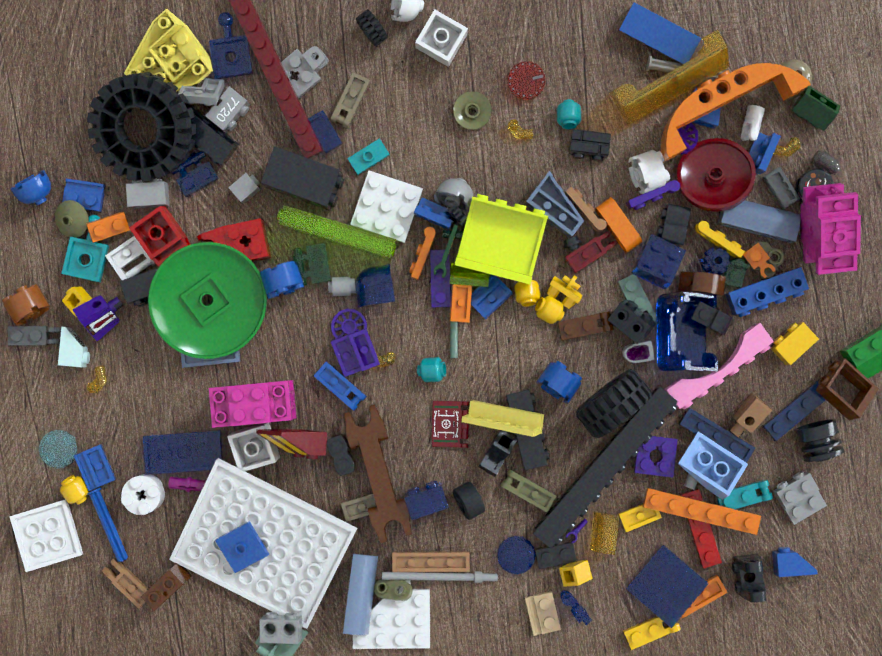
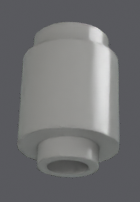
M332 277V281H328L329 293H332L333 296H351V294H355V278Z

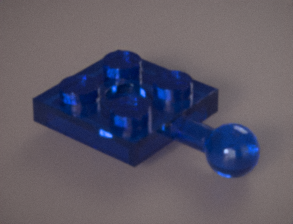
M228 12L221 13L218 17V22L223 27L224 38L209 40L214 78L223 79L253 74L249 42L246 35L232 37L230 26L233 24V17ZM235 53L236 59L233 62H228L226 60L227 54Z

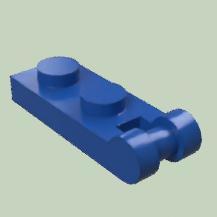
M327 361L314 375L317 380L353 411L357 409V404L367 397ZM351 391L355 394L352 400L347 397Z

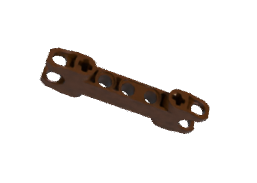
M376 405L369 406L371 420L364 427H359L355 424L350 412L344 413L346 435L351 450L361 449L376 506L368 508L370 521L380 542L384 543L387 542L386 525L392 520L399 521L402 524L406 536L412 534L411 514L405 497L396 500L380 444L381 441L388 440V434Z

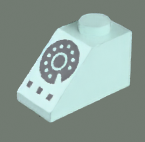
M61 327L58 365L86 367L90 361V353L87 346L72 328Z

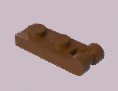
M610 311L557 322L561 341L614 330L613 324L608 321L611 316ZM598 319H602V321H603V326H602V327H598V324H597V320H598Z

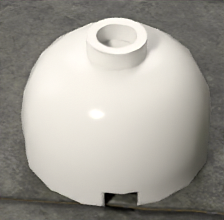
M392 0L391 10L395 9L394 15H391L392 20L400 22L413 20L419 12H422L424 1Z

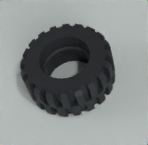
M628 369L585 401L576 411V416L592 437L598 439L616 429L649 401L652 392L635 370Z

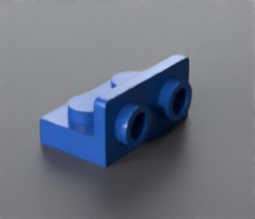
M759 132L757 140H754L749 154L754 161L757 174L760 175L766 171L781 137L780 135L773 133L767 136Z
M421 198L419 205L416 206L414 211L415 216L447 230L450 229L453 222L450 216L445 213L448 208L425 198Z

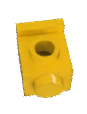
M71 287L67 290L62 302L77 317L73 309L92 298L83 287Z

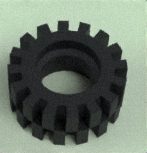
M369 9L355 18L363 33L375 47L388 38L383 26Z

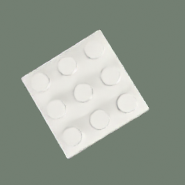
M368 171L350 225L405 243L423 188Z
M66 500L10 516L26 572L83 555L71 510Z

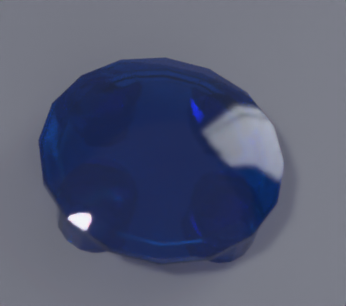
M523 536L509 537L498 547V562L508 573L522 574L528 571L534 564L536 557L535 549L531 542Z

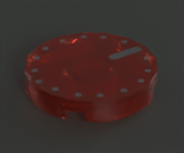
M530 61L516 64L508 75L510 92L522 100H531L538 97L545 86V74L542 68Z

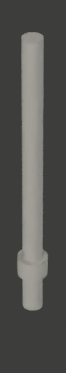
M474 571V573L382 572V580L474 581V583H482V581H497L498 575L482 573V571Z

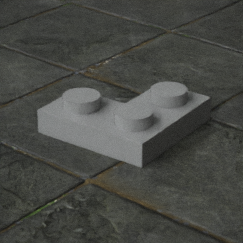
M205 78L201 87L182 86L178 94L183 93L189 101L186 104L217 105L225 87L224 80Z

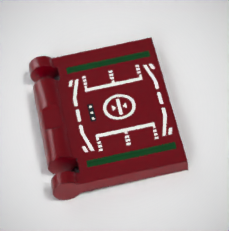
M433 401L432 447L468 448L467 443H460V439H468L469 423L462 422V416L468 415L469 410H461V405L469 406L468 401Z

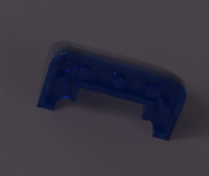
M676 292L662 294L658 297L656 302L657 366L661 371L718 372V359L716 355L706 353V326L690 319L699 301L716 309L717 295Z

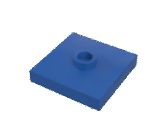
M250 521L215 540L234 573L269 555Z

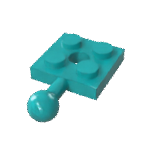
M97 215L88 217L89 222L101 219ZM89 232L86 240L70 237L61 274L101 283L106 263L105 255L108 254L109 245L93 243ZM85 254H88L90 257V262L87 265L81 263V257Z

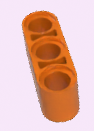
M612 197L595 208L600 219L606 221V227L611 231L624 252L628 253L643 242L638 232Z

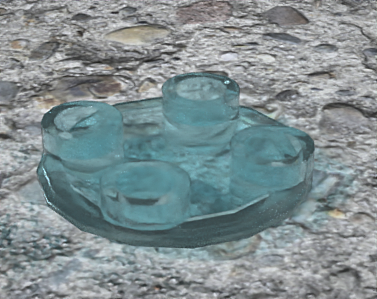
M55 430L47 433L42 438L39 445V454L44 463L54 468H62L73 463L74 455L77 453V444L72 434L62 430Z

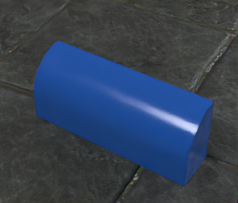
M635 2L619 29L623 33L687 66L701 40L699 36Z

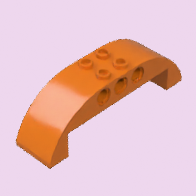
M757 63L741 67L731 73L727 70L719 74L713 82L711 79L705 81L670 116L661 138L660 152L664 158L663 163L687 149L677 129L771 81L774 82L784 101L811 85L809 80L793 69L782 65Z

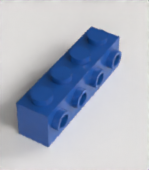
M802 267L728 292L725 296L732 315L738 314L739 317L750 314L749 310L756 308L759 311L768 308V303L775 302V304L785 302V297L790 295L793 298L804 295L803 291L809 289Z

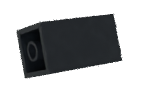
M274 146L261 183L267 189L330 211L337 204V191L342 189L345 179H343L341 170Z

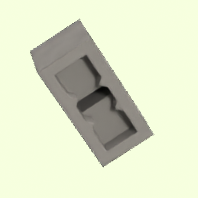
M268 612L261 617L260 643L299 644L302 640V616H296V613L277 615L276 612ZM267 624H273L275 626V631L270 630ZM292 624L295 631H289L286 625Z

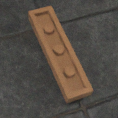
M469 551L392 552V572H470Z

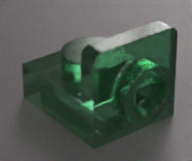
M739 258L727 261L723 275L726 277L725 284L741 288L746 270L749 269L750 265L745 264V260Z

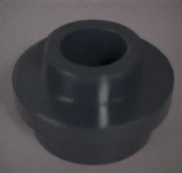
M574 236L563 241V248H568L569 251L577 249L582 241L578 239V236Z

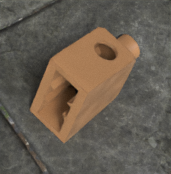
M751 393L733 416L737 423L730 431L737 437H740L745 430L752 433L771 413L772 409Z

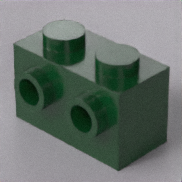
M809 86L797 99L792 111L798 117L811 122L815 128L825 131L838 115L841 106Z

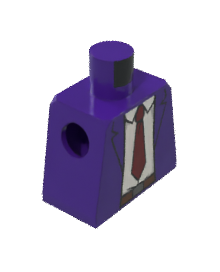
M97 296L74 308L73 312L93 338L98 341L119 323L120 320L115 312L124 305L118 297L107 303L102 296Z

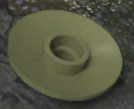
M466 92L459 96L454 104V118L465 129L476 130L482 128L491 117L490 102L481 93ZM474 109L476 111L475 115H470L469 110Z
M64 201L59 204L55 212L56 225L63 235L69 238H78L87 231L88 214L85 208L77 201Z

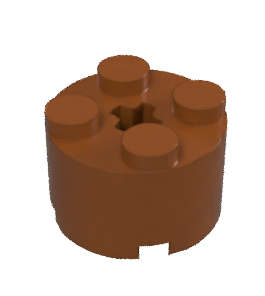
M37 284L29 288L27 285L22 286L16 290L17 294L10 295L2 300L15 326L26 324V320L31 318L34 320L42 316L50 307Z

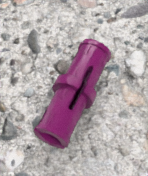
M171 476L168 486L169 489L201 492L206 480Z

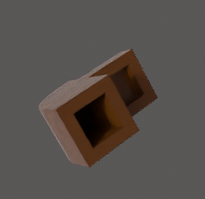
M681 271L678 290L723 296L726 277L705 272Z

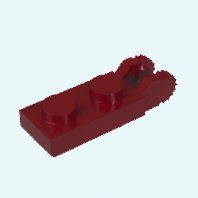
M610 230L598 238L595 237L564 257L574 274L606 254L609 249L618 244L616 240L610 242L606 247H603L601 244V240L608 238L612 234Z

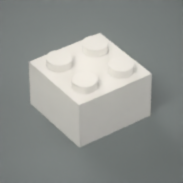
M434 9L415 42L416 49L449 67L468 34V28Z
M260 423L240 429L227 436L237 468L248 471L275 463L280 458L277 446L256 433V429H271L269 423Z

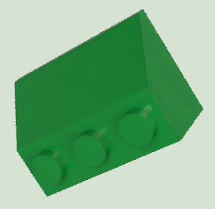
M882 325L840 350L843 358L848 360L868 379L882 371Z

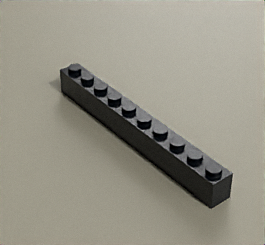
M657 385L652 391L649 401L625 422L533 529V534L550 549L554 545L558 546L563 540L562 535L566 531L570 532L576 525L574 521L579 516L583 517L588 511L587 506L599 499L601 496L600 491L612 484L614 481L613 476L616 473L620 474L625 469L626 461L629 458L633 459L638 454L639 446L642 443L645 445L651 439L653 430L655 428L658 430L665 421L663 419L666 415H671L678 406L676 404L678 401Z

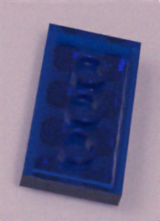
M221 430L143 436L145 475L212 470L218 458L223 460Z

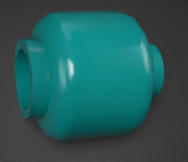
M564 100L563 103L557 106V123L563 129H574L581 123V106L574 102V100Z
M439 357L424 358L421 360L420 365L417 366V374L426 383L440 382L446 376V364Z

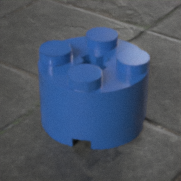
M295 261L276 265L277 267L267 268L260 272L268 299L278 297L281 293L288 295L294 293L295 290L304 288V283Z
M556 361V363L550 362L536 383H542L541 388L556 399L564 398L563 402L568 404L581 386L580 381L582 377L574 372L571 374L565 370L567 367L559 361Z

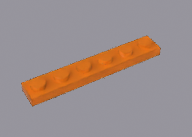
M647 488L643 502L644 508L757 535L761 516L650 488Z

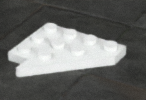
M401 580L410 584V580ZM403 587L399 589V594L403 592ZM413 589L412 596L407 601L381 599L371 610L369 634L353 635V649L430 648V589Z

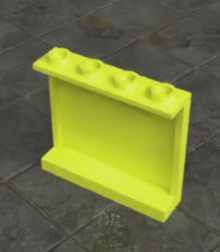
M477 194V197L472 196L455 265L531 284L548 216L544 215L545 211L534 208L533 212L526 210V206L516 203L512 207L507 205L508 201L496 199L495 202L488 201V196Z

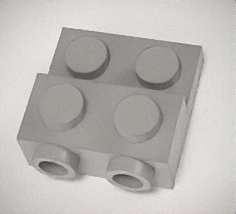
M803 471L793 475L794 479L789 482L783 481L776 486L777 489L773 490L793 525L827 506L811 474Z

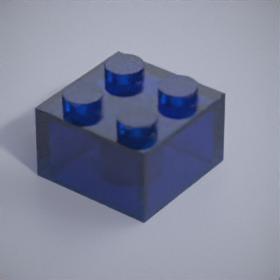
M651 234L646 239L631 273L666 290L672 284L686 250Z
M437 480L426 483V487L421 489L418 486L408 489L404 497L411 520L449 508L442 482L437 483Z

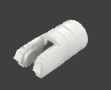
M748 105L741 133L742 141L749 139L751 141L757 140L765 111L763 107Z

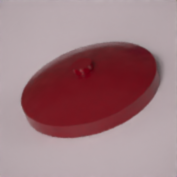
M711 138L698 142L692 151L683 154L677 168V181L680 183V192L685 199L697 208L713 212L729 210L741 204L751 193L756 176L754 161L747 150L738 143L723 138Z

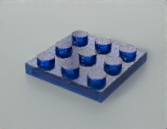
M662 545L626 589L672 628L709 583Z

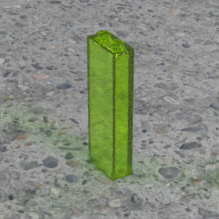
M285 205L283 209L279 210L277 215L278 224L285 229L389 261L393 259L397 246L396 239Z

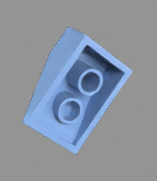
M697 432L678 463L703 487L722 500L730 495L748 465L700 432Z

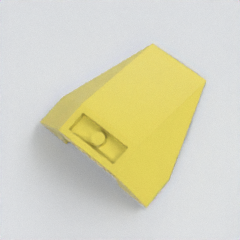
M165 9L152 21L124 74L150 72L153 75L165 78V83L172 82L178 87L176 91L178 92L182 86H193L200 83L213 69L210 56L189 27L168 9Z

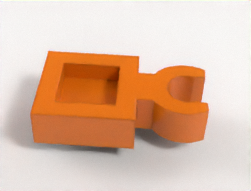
M759 243L743 254L754 270L758 267L761 268L760 273L764 278H767L765 269L771 268L773 272H776L773 265L767 264L766 261L770 257Z

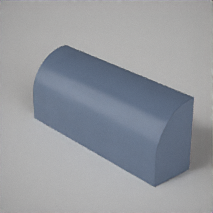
M744 200L732 209L720 211L717 225L793 243L797 240L801 218L800 214Z
M353 554L343 634H369L378 556Z

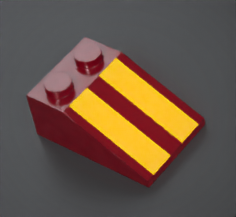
M256 429L258 435L284 452L294 453L293 457H305L306 455V459H318V456L326 455L327 432L304 429Z

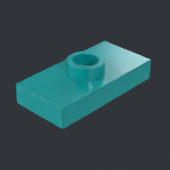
M379 138L347 159L357 175H360L390 156Z

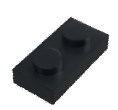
M571 542L559 544L558 546L554 545L551 549L549 547L535 549L539 569L577 562L574 545Z

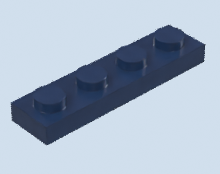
M820 379L763 425L774 441L780 439L825 401L815 391L819 386L818 382Z
M691 408L687 409L679 422V425L694 434L700 432L746 463L755 450V447Z

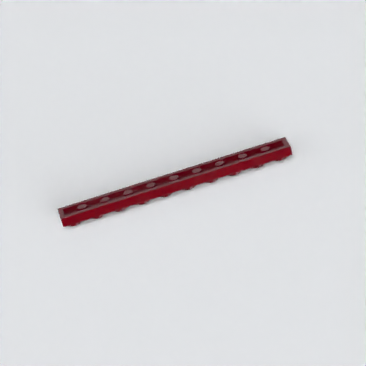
M229 0L303 156L310 159L323 152V149L252 1Z

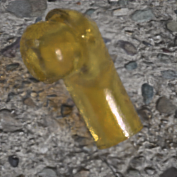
M515 119L508 122V131L514 138L533 139V129H522Z
M792 137L786 146L777 145L773 155L791 156L801 147L799 138Z
M388 352L387 355H377L380 365L377 366L386 367L392 365L396 359L395 353Z
M104 366L94 367L96 378L87 385L90 393H98L106 385L107 379Z

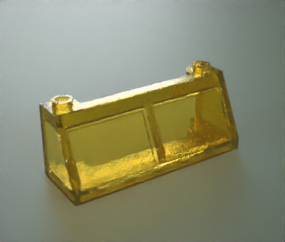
M718 29L701 38L703 46L698 51L699 55L644 88L636 91L633 85L624 84L609 92L627 126L729 67L728 47Z

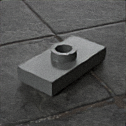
M781 167L762 177L782 209L787 208L800 199Z

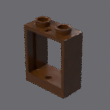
M848 360L833 361L828 367L829 371L819 380V386L815 391L848 420L861 418L879 388ZM839 372L860 390L851 405L830 387Z
M176 564L153 584L141 598L155 611L192 575L183 566Z

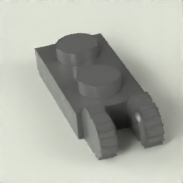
M8 326V345L60 344L59 338L48 339V332L60 333L61 327Z

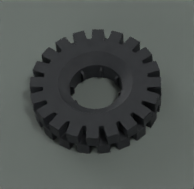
M137 73L115 78L109 81V85H104L97 92L99 97L93 98L90 105L94 111L88 113L87 122L92 123L93 128L87 130L89 139L95 138L96 143L91 145L95 154L102 153L103 157L100 161L106 167L112 165L114 167L112 172L119 176L127 175L126 179L137 181L142 179V181H151L172 173L180 167V164L187 160L189 157L187 152L193 149L195 140L191 139V137L196 134V124H191L190 120L195 116L192 108L187 109L185 105L189 101L183 93L178 94L176 92L178 87L172 82L165 83V78L158 75L150 76V73ZM133 107L148 111L157 124V137L155 142L149 144V148H142L141 145L136 146L126 136L124 119L127 113L132 112L131 109Z

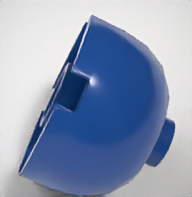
M44 170L39 171V174L36 176L33 174L15 184V187L10 188L20 202L39 205L47 200L45 197L50 193L51 182Z

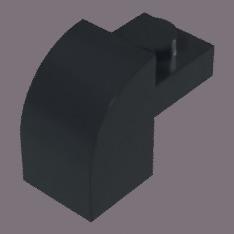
M700 301L690 318L724 336L733 320L731 316Z
M500 430L478 467L495 477L518 439L508 432Z

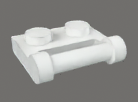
M135 236L105 255L121 280L133 277L148 266L156 264L149 258ZM144 254L147 259L128 272H124V267Z

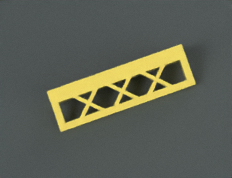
M475 400L470 401L469 414L462 416V422L531 437L542 434L544 414Z

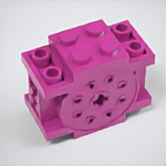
M842 183L803 187V204H801L803 262H816V273L818 275L857 270V254H860L861 215L858 214V194L856 192L844 193V184Z
M293 380L209 388L212 428L289 421L297 418Z

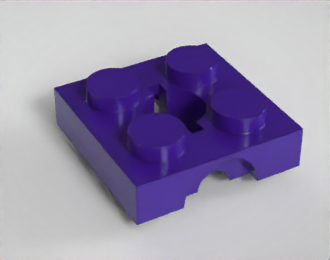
M652 436L645 445L642 443L638 448V454L635 456L634 473L673 478L678 439ZM657 446V450L661 453V458L654 465V462L650 459V452L656 449Z

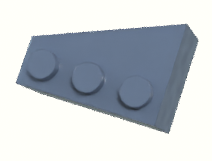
M550 171L525 203L532 210L535 208L545 211L544 215L548 216L547 222L568 238H571L584 222Z

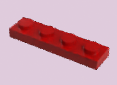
M699 489L680 494L683 497L703 501ZM687 518L702 568L721 564L722 561L710 523Z

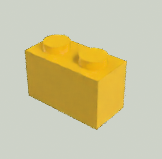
M794 322L787 328L788 332L784 336L780 335L773 342L774 345L770 348L785 365H792L819 340L804 322Z

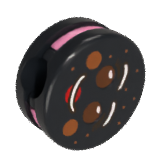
M813 169L798 178L795 191L800 197L799 200L803 203V187L834 184V181L826 171Z

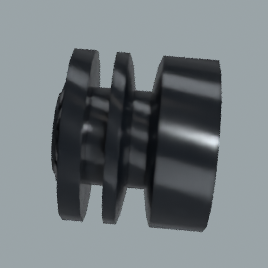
M836 419L812 422L795 429L798 441L808 442L807 445L801 448V452H809L803 455L805 462L826 461L844 453L843 446H837L842 443L841 439L831 438V436L839 433Z

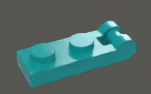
M766 479L733 488L730 495L722 500L718 496H716V499L720 506L738 509L771 500L773 495L772 492H769V482ZM760 488L762 494L757 496L755 489Z

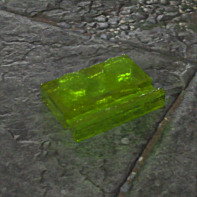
M451 263L450 284L488 287L489 274Z

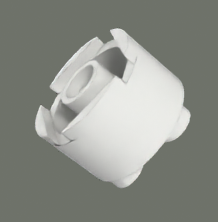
M650 150L629 158V162H632V167H629V173L636 188L640 187L641 191L639 192L641 194L665 186L666 181L670 180L669 172L664 168V158L660 151Z
M151 474L133 477L126 482L122 489L121 502L131 513L146 515L159 508L165 498L163 484L159 478ZM141 491H145L144 495L147 497L143 498Z

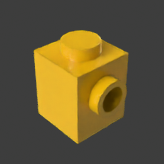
M588 560L568 563L559 568L564 587L579 586L593 579Z

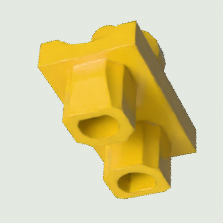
M564 275L562 280L554 276L547 292L553 298H556L560 292L566 295L562 304L568 309L574 306L575 303L578 304L583 296L577 291L580 285L575 282L577 279L575 275L571 279Z

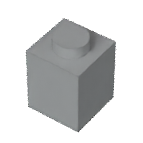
M247 173L228 187L242 204H245L261 190L257 186L260 182L253 174L249 176Z

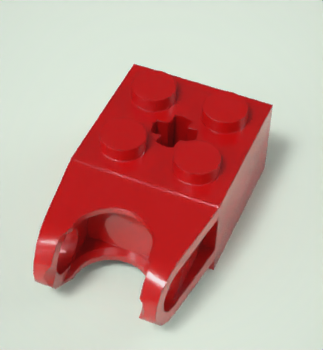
M159 206L129 227L149 258L158 267L172 253L187 245H191L188 237L166 206ZM156 229L161 230V236H156Z
M261 218L222 226L197 236L198 241H213L233 247L246 255L252 262L271 258L265 225ZM246 238L251 240V243H248L249 246L247 247L243 244V241H245Z

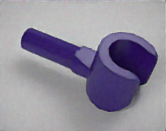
M584 519L574 530L567 531L566 538L570 534H574L575 538L572 539L571 543H575L578 538L577 534L588 521Z

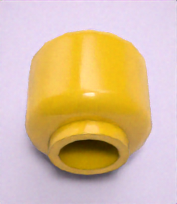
M531 280V284L522 282L515 284L516 301L523 307L536 305V302L540 299L538 282Z
M551 296L541 297L535 306L537 317L549 324L561 321L565 313L563 311V304Z
M71 475L61 482L60 493L67 503H77L79 505L87 499L86 495L89 491L81 476L75 477Z

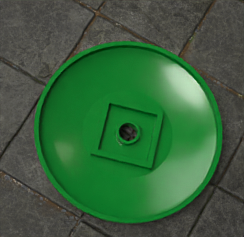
M200 242L187 245L168 256L156 270L148 293L150 317L161 338L178 352L200 359L224 357L244 347L259 330L267 305V295L261 275L253 262L233 247L215 242ZM206 294L212 296V302L209 305L202 303V297Z

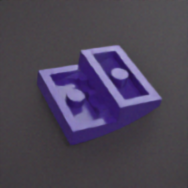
M366 328L330 341L344 377L380 365Z

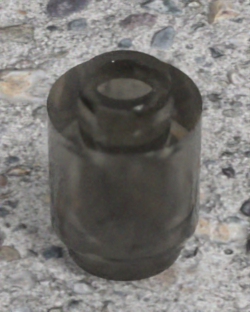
M818 150L810 161L814 168L824 170L833 176L841 167L838 159L821 150Z

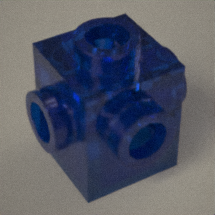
M721 247L718 249L710 248L704 252L705 256L700 259L702 262L701 266L706 273H716L717 275L727 271L726 266L731 264L729 254L725 249L722 250ZM715 258L718 259L720 264L715 263Z

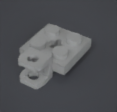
M317 46L311 47L304 54L299 49H296L281 62L298 99L322 80L318 72L329 61L323 51ZM292 72H299V79L297 81L295 79L291 80Z

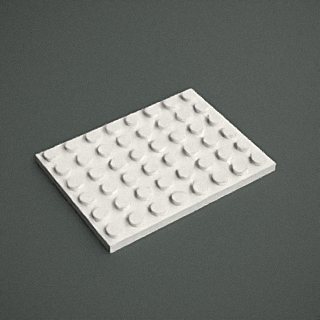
M218 458L169 560L272 612H276L278 615L296 613V616H302V627L307 629L357 528ZM250 521L269 555L234 573L215 540Z

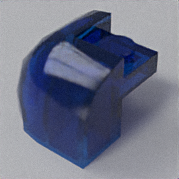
M390 264L369 267L358 274L355 281L358 308L396 302Z

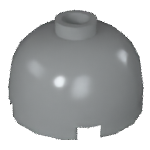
M451 178L439 185L435 192L434 200L439 205L448 206L446 208L452 206L455 208L459 207L465 214L466 211L469 212L473 191L464 179Z

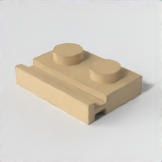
M552 591L525 597L533 636L561 630Z

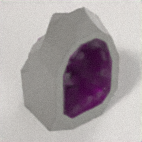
M647 340L638 344H629L622 350V355L628 362L632 363L654 360L652 342Z

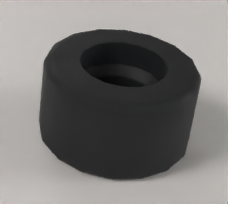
M466 482L453 489L455 501L468 520L485 512L483 500L471 482Z

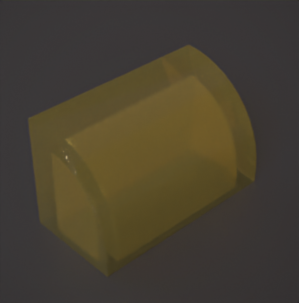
M594 511L590 550L615 555L619 515Z

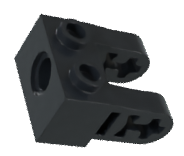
M758 554L734 556L732 570L737 578V581L734 582L736 593L749 602L766 601L761 556ZM746 572L752 573V577L749 580H744Z

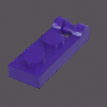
M677 180L670 181L665 186L627 201L626 205L628 209L634 207L635 210L646 206L644 202L650 199L653 203L663 198L662 194L666 192L672 194L678 191L680 183Z

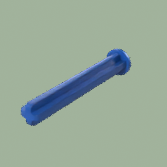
M100 487L87 493V495H90L117 561L122 562L128 556L101 495Z

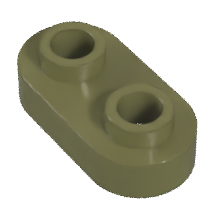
M380 579L374 586L376 596L387 600L407 601L413 593L412 586L401 580ZM385 585V590L381 592V587ZM403 587V592L399 594V589Z

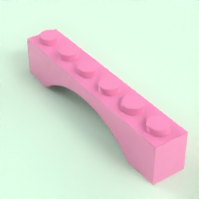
M755 323L740 334L733 354L719 369L700 378L677 379L664 390L678 401L676 404L678 406L677 409L683 408L684 410L693 404L692 400L697 396L698 398L705 396L708 393L707 389L711 386L717 387L723 383L725 376L728 374L732 376L740 370L738 367L743 363L745 365L751 363L757 353L760 352L762 354L771 348L770 344L774 341L761 323Z

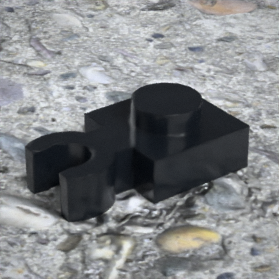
M452 206L445 211L457 226L462 225L466 221L467 216L459 207L455 208Z

